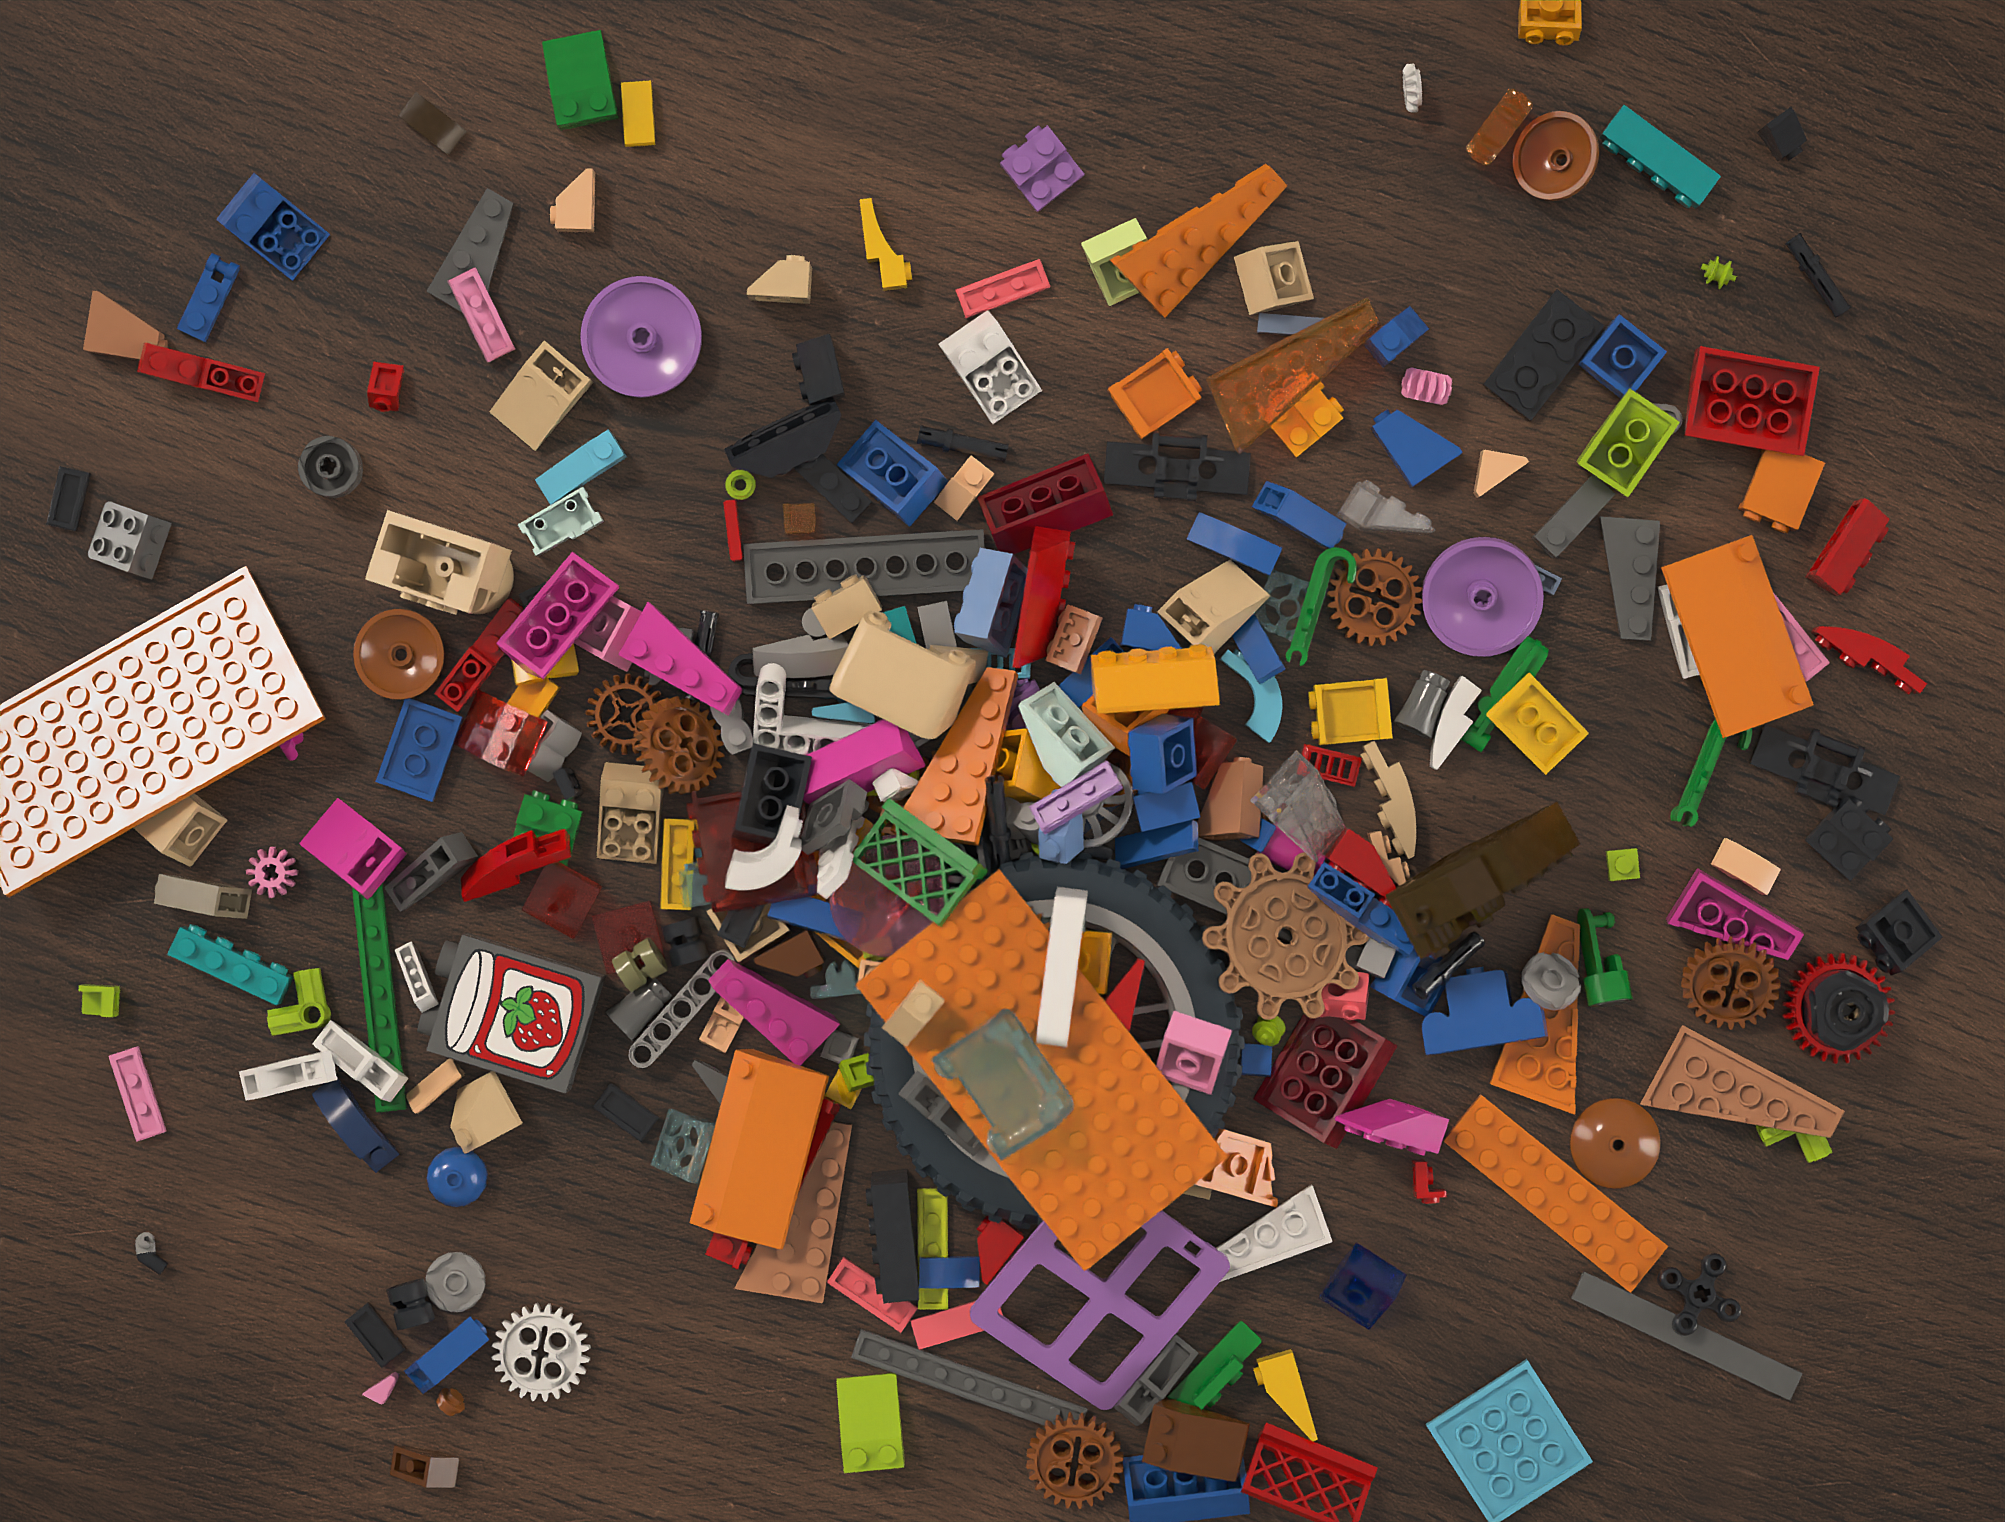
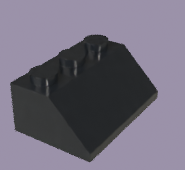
M753 743L748 755L731 838L758 844H771L778 835L787 805L799 808L800 816L812 760L811 756Z

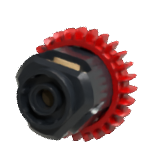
M1832 953L1827 954V962H1824L1820 956H1817L1815 958L1817 966L1815 967L1810 962H1806L1805 966L1808 970L1806 973L1801 970L1796 971L1800 980H1789V983L1795 987L1794 990L1784 991V994L1791 997V1001L1782 1002L1783 1006L1790 1008V1012L1783 1014V1018L1792 1019V1023L1786 1026V1030H1796L1791 1039L1793 1041L1803 1040L1799 1045L1801 1050H1805L1810 1046L1809 1056L1815 1057L1819 1051V1060L1823 1062L1827 1060L1828 1055H1831V1062L1833 1064L1838 1063L1839 1056H1842L1843 1062L1847 1064L1850 1063L1851 1054L1859 1061L1861 1060V1050L1871 1055L1872 1051L1869 1045L1881 1046L1876 1038L1878 1035L1888 1037V1034L1882 1028L1883 1026L1893 1025L1888 1020V1017L1895 1014V1011L1889 1009L1888 1005L1895 1000L1887 998L1885 995L1891 991V987H1881L1880 985L1886 980L1885 976L1875 978L1874 975L1877 973L1878 968L1872 967L1867 971L1868 961L1862 960L1857 965V956L1851 955L1849 961L1846 962L1845 953H1839L1838 961H1835Z

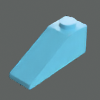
M606 430L536 478L535 481L550 505L621 462L627 456L612 432Z

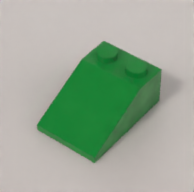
M601 30L543 41L542 45L556 123L560 131L619 119Z

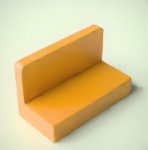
M550 679L543 683L519 685L500 712L499 718L515 728V731L524 737H528L535 722L547 710L561 687Z

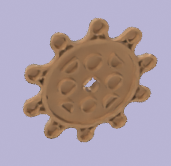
M1307 852L1299 853L1295 857L1291 869L1285 873L1276 871L1265 854H1255L1248 863L1252 878L1247 887L1238 888L1229 882H1221L1214 889L1216 901L1226 908L1227 920L1221 926L1207 928L1202 935V940L1209 949L1224 950L1230 958L1228 969L1219 978V986L1221 990L1228 994L1234 993L1244 986L1254 988L1259 996L1257 1012L1265 1020L1274 1019L1279 1013L1281 1004L1287 999L1296 1000L1307 1017L1318 1018L1322 1015L1325 1008L1321 996L1325 985L1334 983L1345 990H1350L1357 986L1359 975L1355 969L1347 964L1345 953L1350 946L1362 945L1370 937L1337 914L1307 888L1314 877L1316 866L1315 859L1311 854ZM1281 928H1286L1292 933V941L1288 945L1278 940V933Z

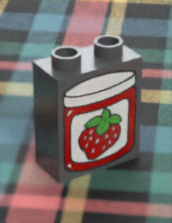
M472 933L462 934L459 944L446 940L440 952L435 970V975L448 979L442 1001H438V1005L421 1014L417 1029L418 1033L431 1036L426 1051L562 1093L570 1091L606 975Z

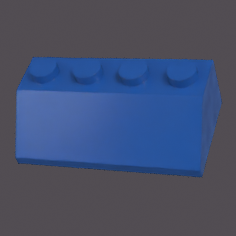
M1143 1455L1123 1458L1130 1522H1184L1250 1514L1249 1495L1241 1492L1246 1477L1244 1458H1242L1238 1481L1236 1482L1169 1471L1142 1462Z

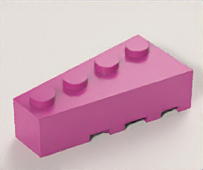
M647 602L618 655L729 716L743 689L665 617L661 611L653 604Z
M1699 868L1694 872L1666 918L1670 925L1720 938L1728 942L1729 936H1732L1735 944H1738L1742 938H1745L1746 947L1755 942L1756 951L1766 949V954L1789 960L1804 935L1798 927Z

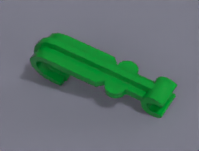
M1333 547L1319 555L1313 569L1291 646L1286 652L1287 662H1291L1294 651H1299L1302 654L1300 666H1303L1308 660L1309 646L1333 566L1337 560L1343 559L1347 561L1349 565L1347 582L1352 584L1355 581L1357 564L1349 551Z
M1530 636L1523 640L1490 688L1491 696L1485 695L1479 699L1478 709L1481 711V714L1462 736V741L1482 752L1490 740V732L1495 726L1486 713L1529 672L1533 677L1536 676L1549 652V649L1542 645L1541 641L1538 639L1534 640Z
M1716 718L1709 728L1679 805L1671 811V821L1680 822L1683 814H1686L1682 824L1686 827H1692L1698 820L1697 809L1727 738L1722 737ZM1752 728L1740 732L1737 746L1740 750L1748 749L1752 737Z

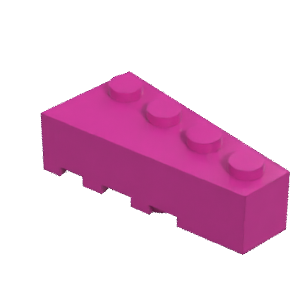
M728 959L708 979L712 988L794 1064L801 1065L840 1025L833 1014L814 1006L803 998L801 999L785 988L764 979L761 975L731 959Z

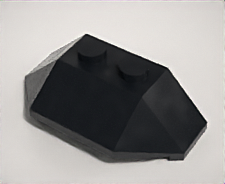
M830 398L824 402L806 406L747 434L734 445H730L724 450L731 466L769 478L776 475H784L793 467L804 462L814 461L819 455L826 452L840 420L841 413L834 398Z

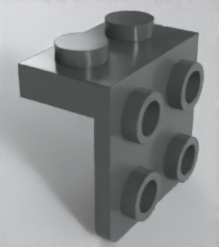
M108 501L105 503L88 550V556L91 559L152 580L172 523Z

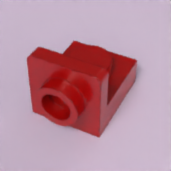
M381 362L373 363L367 389L369 407L382 412L399 410V393L404 375L403 365Z
M1412 1160L1414 1197L1421 1199V1203L1424 1204L1439 1203V1198L1447 1197L1446 1190L1428 1189V1185H1433L1432 1166L1427 1167V1161Z
M714 1232L705 1255L730 1264L732 1268L738 1270L741 1263L747 1264L753 1248L748 1246L749 1241Z

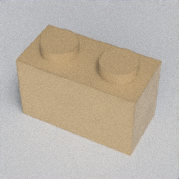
M856 574L852 575L840 583L842 585L840 589L833 593L828 589L814 597L816 602L812 604L811 609L829 640L860 623L863 615L869 610L878 612L882 610V604L865 575L859 578Z

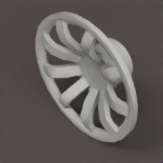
M1111 763L1110 765L1124 787L1125 794L1109 796L1082 812L1083 832L1087 819L1094 833V839L1083 840L1084 848L1097 847L1113 839L1122 831L1132 812L1133 790L1126 774ZM1125 803L1120 819L1103 808V804ZM1098 813L1115 824L1104 835H1102V830L1096 817Z

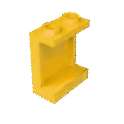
M1387 678L1313 685V691L1308 692L1310 710L1315 709L1316 721L1311 722L1313 740L1318 739V745L1393 738Z

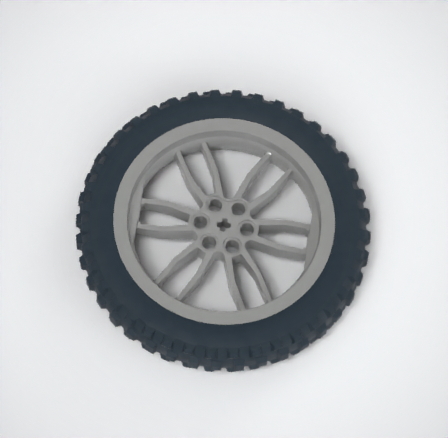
M1032 852L1020 854V860H1011V862L1000 865V859H998V865L992 863L990 876L997 870H1000L1027 905L1033 906L1035 915L1044 913L1041 920L1042 924L1052 922L1057 887L1088 891L1082 930L1089 928L1098 932L1112 933L1110 957L1114 946L1120 943L1137 958L1144 959V966L1153 976L1163 995L1164 1000L1161 1003L1135 1006L1133 1015L1166 1010L1171 1020L1173 1012L1176 1011L1232 1030L1211 1095L1168 1081L1211 1136L1215 1138L1219 1131L1218 1129H1223L1225 1126V1122L1222 1120L1223 1115L1226 1114L1228 1107H1233L1236 1099L1232 1089L1236 1086L1237 1078H1241L1243 1066L1237 1063L1240 1057V1050L1245 1048V1037L1239 1035V1029L1241 1028L1240 1020L1243 1019L1242 1007L1235 1006L1234 993L1228 994L1221 990L1219 986V978L1226 971L1224 964L1227 960L1222 951L1209 949L1203 943L1202 935L1207 927H1199L1197 921L1192 917L1194 911L1186 903L1181 906L1178 905L1170 897L1172 891L1164 885L1158 888L1155 887L1153 883L1146 879L1147 874L1136 870L1133 874L1127 872L1125 869H1120V862L1112 859L1102 863L1097 859H1092L1091 854L1080 852L1077 858L1074 857L1067 864L1041 859L1039 855L1033 856ZM986 879L976 880L965 896ZM949 883V889L959 888L961 884L951 885ZM944 897L935 898L930 902L931 913L938 916L945 907ZM918 911L920 915L911 925L904 923L898 933L902 938L895 944L894 950L888 952L889 956L933 921ZM868 1003L866 1015L871 1017V1026L869 1027V1032L864 1033V1045L870 1047L866 1070L867 1075H873L875 1090L871 1094L874 1103L881 1104L884 1117L882 1122L887 1131H894L898 1141L896 1147L902 1156L909 1154L912 1158V1163L916 1166L915 1171L922 1178L929 1176L933 1179V1183L938 1186L937 1191L945 1197L952 1194L956 1197V1201L962 1204L961 1207L972 1212L977 1208L982 1210L983 1214L988 1215L991 1221L1000 1223L1003 1218L1008 1219L1011 1224L1017 1225L1018 1228L1029 1229L1031 1224L1039 1226L1043 1219L984 1145L973 1157L898 1095L916 1071H919L927 1078L929 1076L905 1046L882 1028L885 1021L873 1006ZM1163 1039L1139 1041L1137 1043L1142 1049L1156 1048L1162 1046Z

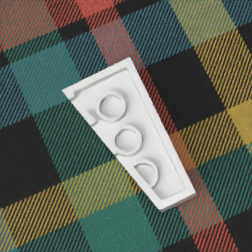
M866 800L864 805L865 811L868 809L869 802ZM862 816L857 820L851 821V827L845 835L838 836L824 848H819L817 892L825 899L847 880L854 857L851 852L859 840L855 833L857 829L863 826L865 819Z
M1312 1184L1216 1247V1249L1228 1257L1230 1269L1221 1281L1332 1242Z

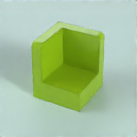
M79 985L78 991L83 992L82 1014L101 1015V1017L118 1016L120 986Z

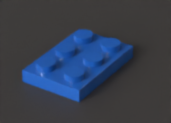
M411 698L405 699L375 782L434 802L464 717Z

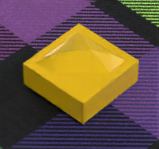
M838 1069L825 1096L852 1109L862 1089L849 1092L842 1073Z

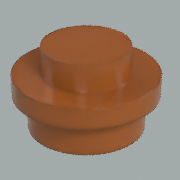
M443 1388L439 1392L436 1403L445 1414L454 1416L465 1409L464 1398L457 1390Z

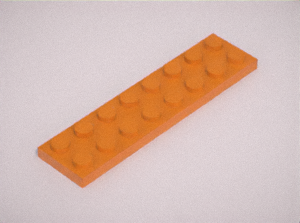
M1481 1094L1443 1139L1448 1146L1630 1293L1668 1248L1664 1242Z

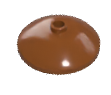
M1555 111L1539 116L1522 131L1514 148L1513 169L1519 184L1532 196L1546 201L1563 200L1575 195L1586 186L1596 170L1599 159L1597 136L1584 119L1573 113ZM1567 157V162L1561 166V160Z
M405 609L387 610L372 617L361 628L354 644V664L360 679L376 694L390 699H409L424 693L439 677L444 664V645L436 627L421 614ZM400 649H404L407 652L406 659L402 661L397 658V652Z
M1608 1098L1591 1104L1578 1116L1570 1135V1151L1578 1170L1591 1182L1606 1188H1625L1644 1179L1654 1168L1660 1153V1134L1651 1115L1640 1105L1626 1099ZM1617 1139L1623 1142V1147L1620 1150L1613 1149V1142Z

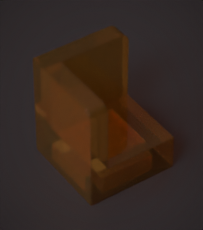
M815 503L783 504L786 535L817 534Z

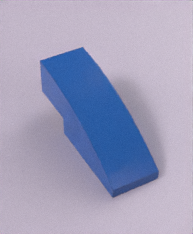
M1200 512L1186 539L1267 576H1270L1282 550L1281 547Z

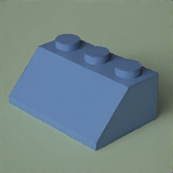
M980 548L978 556L974 558L972 563V576L969 585L965 587L963 592L964 602L961 611L956 615L954 621V633L964 642L1007 658L1021 613L1028 571L1013 554Z

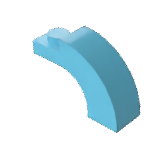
M1237 649L1233 653L1230 650H1226L1219 660L1244 678L1254 694V709L1245 726L1267 743H1270L1278 730L1282 716V696L1278 682L1274 676L1259 684L1242 653Z

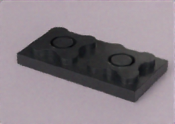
M1556 289L1487 378L1483 386L1527 420L1531 421L1604 325Z

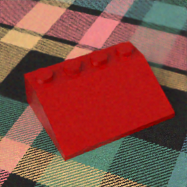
M1703 346L1695 349L1690 377L1684 436L1804 457L1820 367Z
M1035 526L1012 667L1020 668L1046 657L1047 647L1056 635L1058 629L1056 627L1057 616L1060 617L1061 613L1065 610L1066 599L1060 598L1062 588L1068 589L1071 572L1065 570L1066 559L1073 560L1075 542L1070 541V531Z

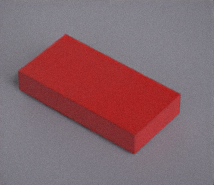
M735 499L726 500L723 504L730 560L733 562L744 561L737 501Z

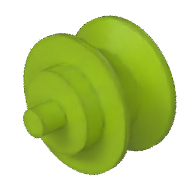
M1716 256L1715 260H1710L1708 265L1702 264L1701 269L1705 270L1704 277L1707 278L1706 284L1714 280L1718 282V289H1721L1723 284H1728L1729 280L1735 282L1737 276L1732 275L1731 261L1723 265L1719 263V256Z
M1259 1016L1257 1023L1252 1028V1033L1259 1043L1266 1046H1274L1279 1043L1286 1027L1279 1016L1271 1020H1265Z

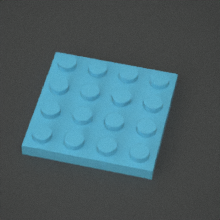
M1527 1359L1426 1423L1429 1431L1488 1522L1504 1520L1593 1462Z

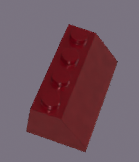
M1088 453L977 497L997 550L1013 555L1031 548L1035 526L1073 532L1113 516L1107 495Z

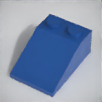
M877 420L871 424L837 463L841 470L909 527L949 482L936 466Z

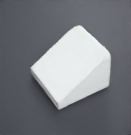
M894 768L887 770L873 781V786L880 801L886 802L888 798L893 801L902 800L913 792L918 784L916 779Z

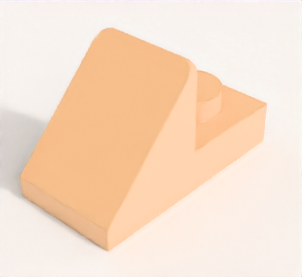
M971 455L955 476L949 480L934 503L958 521L991 480L994 473Z

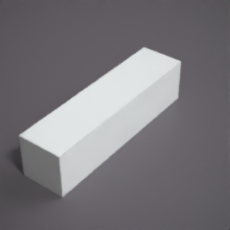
M409 942L395 949L414 1003L423 1013L438 1005L439 1003L423 961L414 944Z

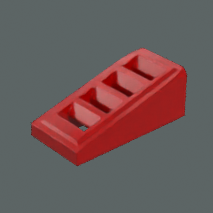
M1303 744L1296 773L1355 787L1362 758ZM1312 752L1317 753L1314 770H1309ZM1323 755L1329 756L1325 773L1319 772ZM1339 758L1340 763L1337 775L1333 776L1331 771L1334 759ZM1346 760L1352 762L1348 779L1342 778Z

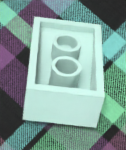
M1055 682L1023 700L1018 705L1043 768L1061 787L1102 764L1115 749L1111 742Z

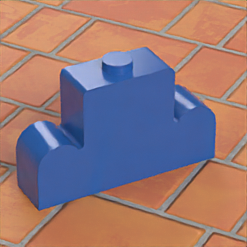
M1484 967L1466 969V975L1451 977L1445 984L1450 1016L1434 1012L1426 1016L1422 1023L1426 1055L1548 1037L1543 1007L1533 1002L1531 998H1522L1514 1003L1513 1006L1507 972L1503 970L1484 972Z

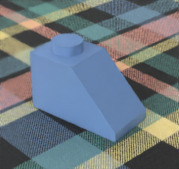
M1082 813L1047 834H1044L1039 828V856L1041 859L1067 864L1084 849Z

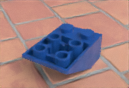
M255 173L251 175L216 219L292 281L330 235Z

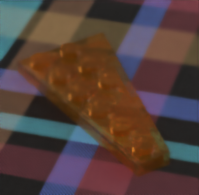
M1368 297L1206 378L1238 454H1241L1381 327Z

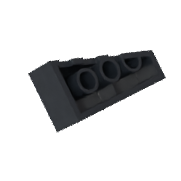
M908 1169L872 1172L871 1188L866 1189L867 1207L873 1206L874 1218H869L870 1236H876L877 1247H872L873 1265H879L880 1276L875 1277L876 1294H882L883 1303L919 1300L920 1292L916 1252L914 1251L913 1223L911 1222V1199L908 1193Z

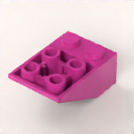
M339 798L334 801L299 843L367 900H369L407 854L394 841Z
M1387 1099L1335 1117V1121L1346 1125L1345 1131L1360 1136L1364 1132L1363 1138L1377 1143L1384 1142L1386 1139L1385 1144L1398 1149L1406 1148L1408 1145V1151L1425 1156L1426 1151L1439 1153L1449 1122L1447 1118L1393 1099Z

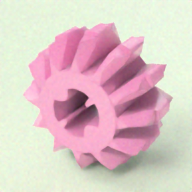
M1409 368L1402 379L1401 394L1407 398L1443 405L1448 402V398L1451 395L1452 378L1449 375Z
M270 847L268 855L263 849L258 850L260 860L254 857L249 859V862L256 866V868L246 870V874H255L256 877L249 881V885L255 886L260 883L257 889V894L262 895L268 888L269 898L275 897L276 888L281 895L287 894L284 884L290 887H294L296 884L292 879L288 878L289 875H298V870H289V866L296 862L295 858L284 861L288 851L285 849L281 850L277 856L276 847ZM275 865V872L279 875L278 877H272L270 880L268 878L269 872L266 868L274 867Z

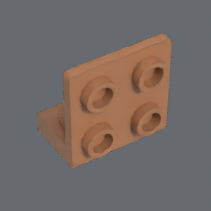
M1067 604L1065 611L1061 613L1058 619L1056 635L1047 647L1045 661L1068 671L1081 674L1103 618Z

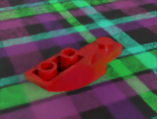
M144 343L137 370L139 373L253 402H258L265 376V373L150 343Z
M512 598L507 599L434 694L455 711L459 712L505 657L506 653L496 643L522 613L524 608Z
M1819 626L1814 627L1811 633L1817 636L1814 641L1828 651L1833 648L1840 653L1839 659L1844 664L1854 669L1855 666L1858 668L1865 667L1871 661L1870 667L1883 677L1887 674L1896 680L1894 685L1907 695L1911 692L1919 694L1927 685L1926 682L1903 666L1910 656L1880 638L1864 632L1840 627Z
M564 828L538 838L533 830H530L488 851L472 864L461 877L463 901L466 902L520 884L519 874L570 858V836Z

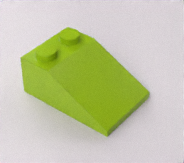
M1629 388L1576 462L1629 497L1680 422Z
M886 1373L837 1378L844 1473L903 1468L905 1457L896 1374Z

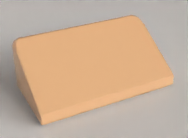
M448 1058L407 1093L406 1098L415 1114L422 1112L465 1076L464 1071L452 1058Z

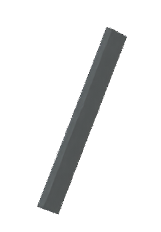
M1585 1271L1582 1272L1571 1296V1299L1785 1399L1791 1400L1803 1374L1697 1324V1329L1691 1335L1680 1336L1672 1328V1320L1677 1314ZM1682 1319L1681 1326L1687 1329L1688 1322Z
M862 1328L851 1356L855 1360L1044 1426L1046 1420L1055 1425L1056 1415L1058 1414L1062 1417L1063 1421H1066L1068 1413L1071 1412L1074 1420H1078L1080 1414L1084 1413L1085 1416L1088 1410L1087 1407L925 1350H919L916 1347Z

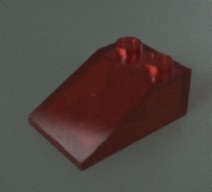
M478 689L454 744L495 766L524 777L548 721Z

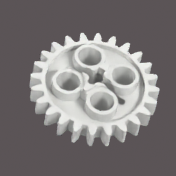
M535 1303L533 1312H530L527 1306H523V1316L514 1311L511 1314L514 1322L504 1320L502 1323L507 1331L498 1330L496 1332V1335L502 1339V1342H494L492 1347L500 1350V1353L492 1356L493 1360L501 1361V1364L495 1368V1372L504 1371L505 1375L500 1381H512L509 1391H513L517 1387L521 1388V1398L527 1392H531V1401H535L538 1394H542V1398L546 1402L549 1398V1393L552 1392L554 1397L558 1399L560 1398V1388L569 1393L571 1391L569 1382L577 1385L580 1382L576 1373L585 1374L587 1371L580 1364L590 1361V1357L582 1354L590 1349V1345L582 1344L581 1342L588 1334H578L577 1330L582 1323L578 1322L572 1325L570 1321L574 1314L571 1313L564 1318L562 1316L563 1307H560L554 1313L552 1312L551 1303L547 1304L544 1311H541L539 1303ZM547 1326L548 1331L544 1351L549 1352V1354L545 1355L542 1359L540 1378L537 1379L535 1378V1370L539 1354L534 1352V1350H537L541 1344L542 1327ZM532 1328L536 1332V1341L526 1342L521 1336L522 1329ZM555 1332L562 1333L566 1338V1345L563 1347L554 1346L551 1342V1335ZM520 1357L528 1358L532 1364L531 1370L528 1372L520 1371L516 1365L517 1359ZM547 1363H558L561 1367V1375L557 1377L550 1376L546 1371Z

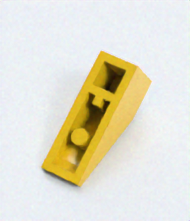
M1289 1349L1258 1358L1257 1363L1259 1367L1253 1368L1258 1386L1264 1384L1266 1392L1310 1440H1318L1292 1350Z

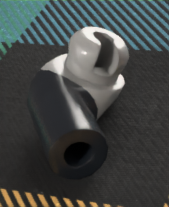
M143 1232L135 1241L137 1259L140 1263L161 1275L168 1262L156 1255L154 1236L149 1232Z

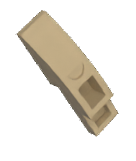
M1371 741L1362 746L1364 753L1360 754L1367 770L1369 771L1373 768L1378 779L1374 783L1382 797L1387 795L1389 798L1388 801L1379 805L1381 812L1377 813L1385 829L1391 828L1395 836L1391 842L1399 856L1404 854L1406 859L1414 857L1416 846V817L1412 794L1400 763L1396 762L1387 766L1375 741Z

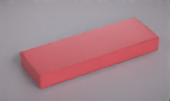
M1037 259L956 289V293L967 319L984 313L987 310H992L1050 288V284L1041 260Z
M845 1257L842 1258L827 1280L828 1284L900 1333L918 1309L910 1301L883 1303L882 1294H876L875 1277Z
M975 1301L911 1319L910 1322L918 1349L984 1331L974 1324L970 1318V1308ZM1000 1307V1308L998 1309V1313L1003 1316L1002 1310H1001V1307Z

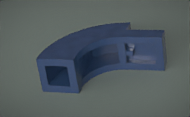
M338 1077L335 1081L324 1083L312 1093L318 1107L340 1138L375 1173L399 1155L397 1148L371 1122L359 1106L354 1094Z

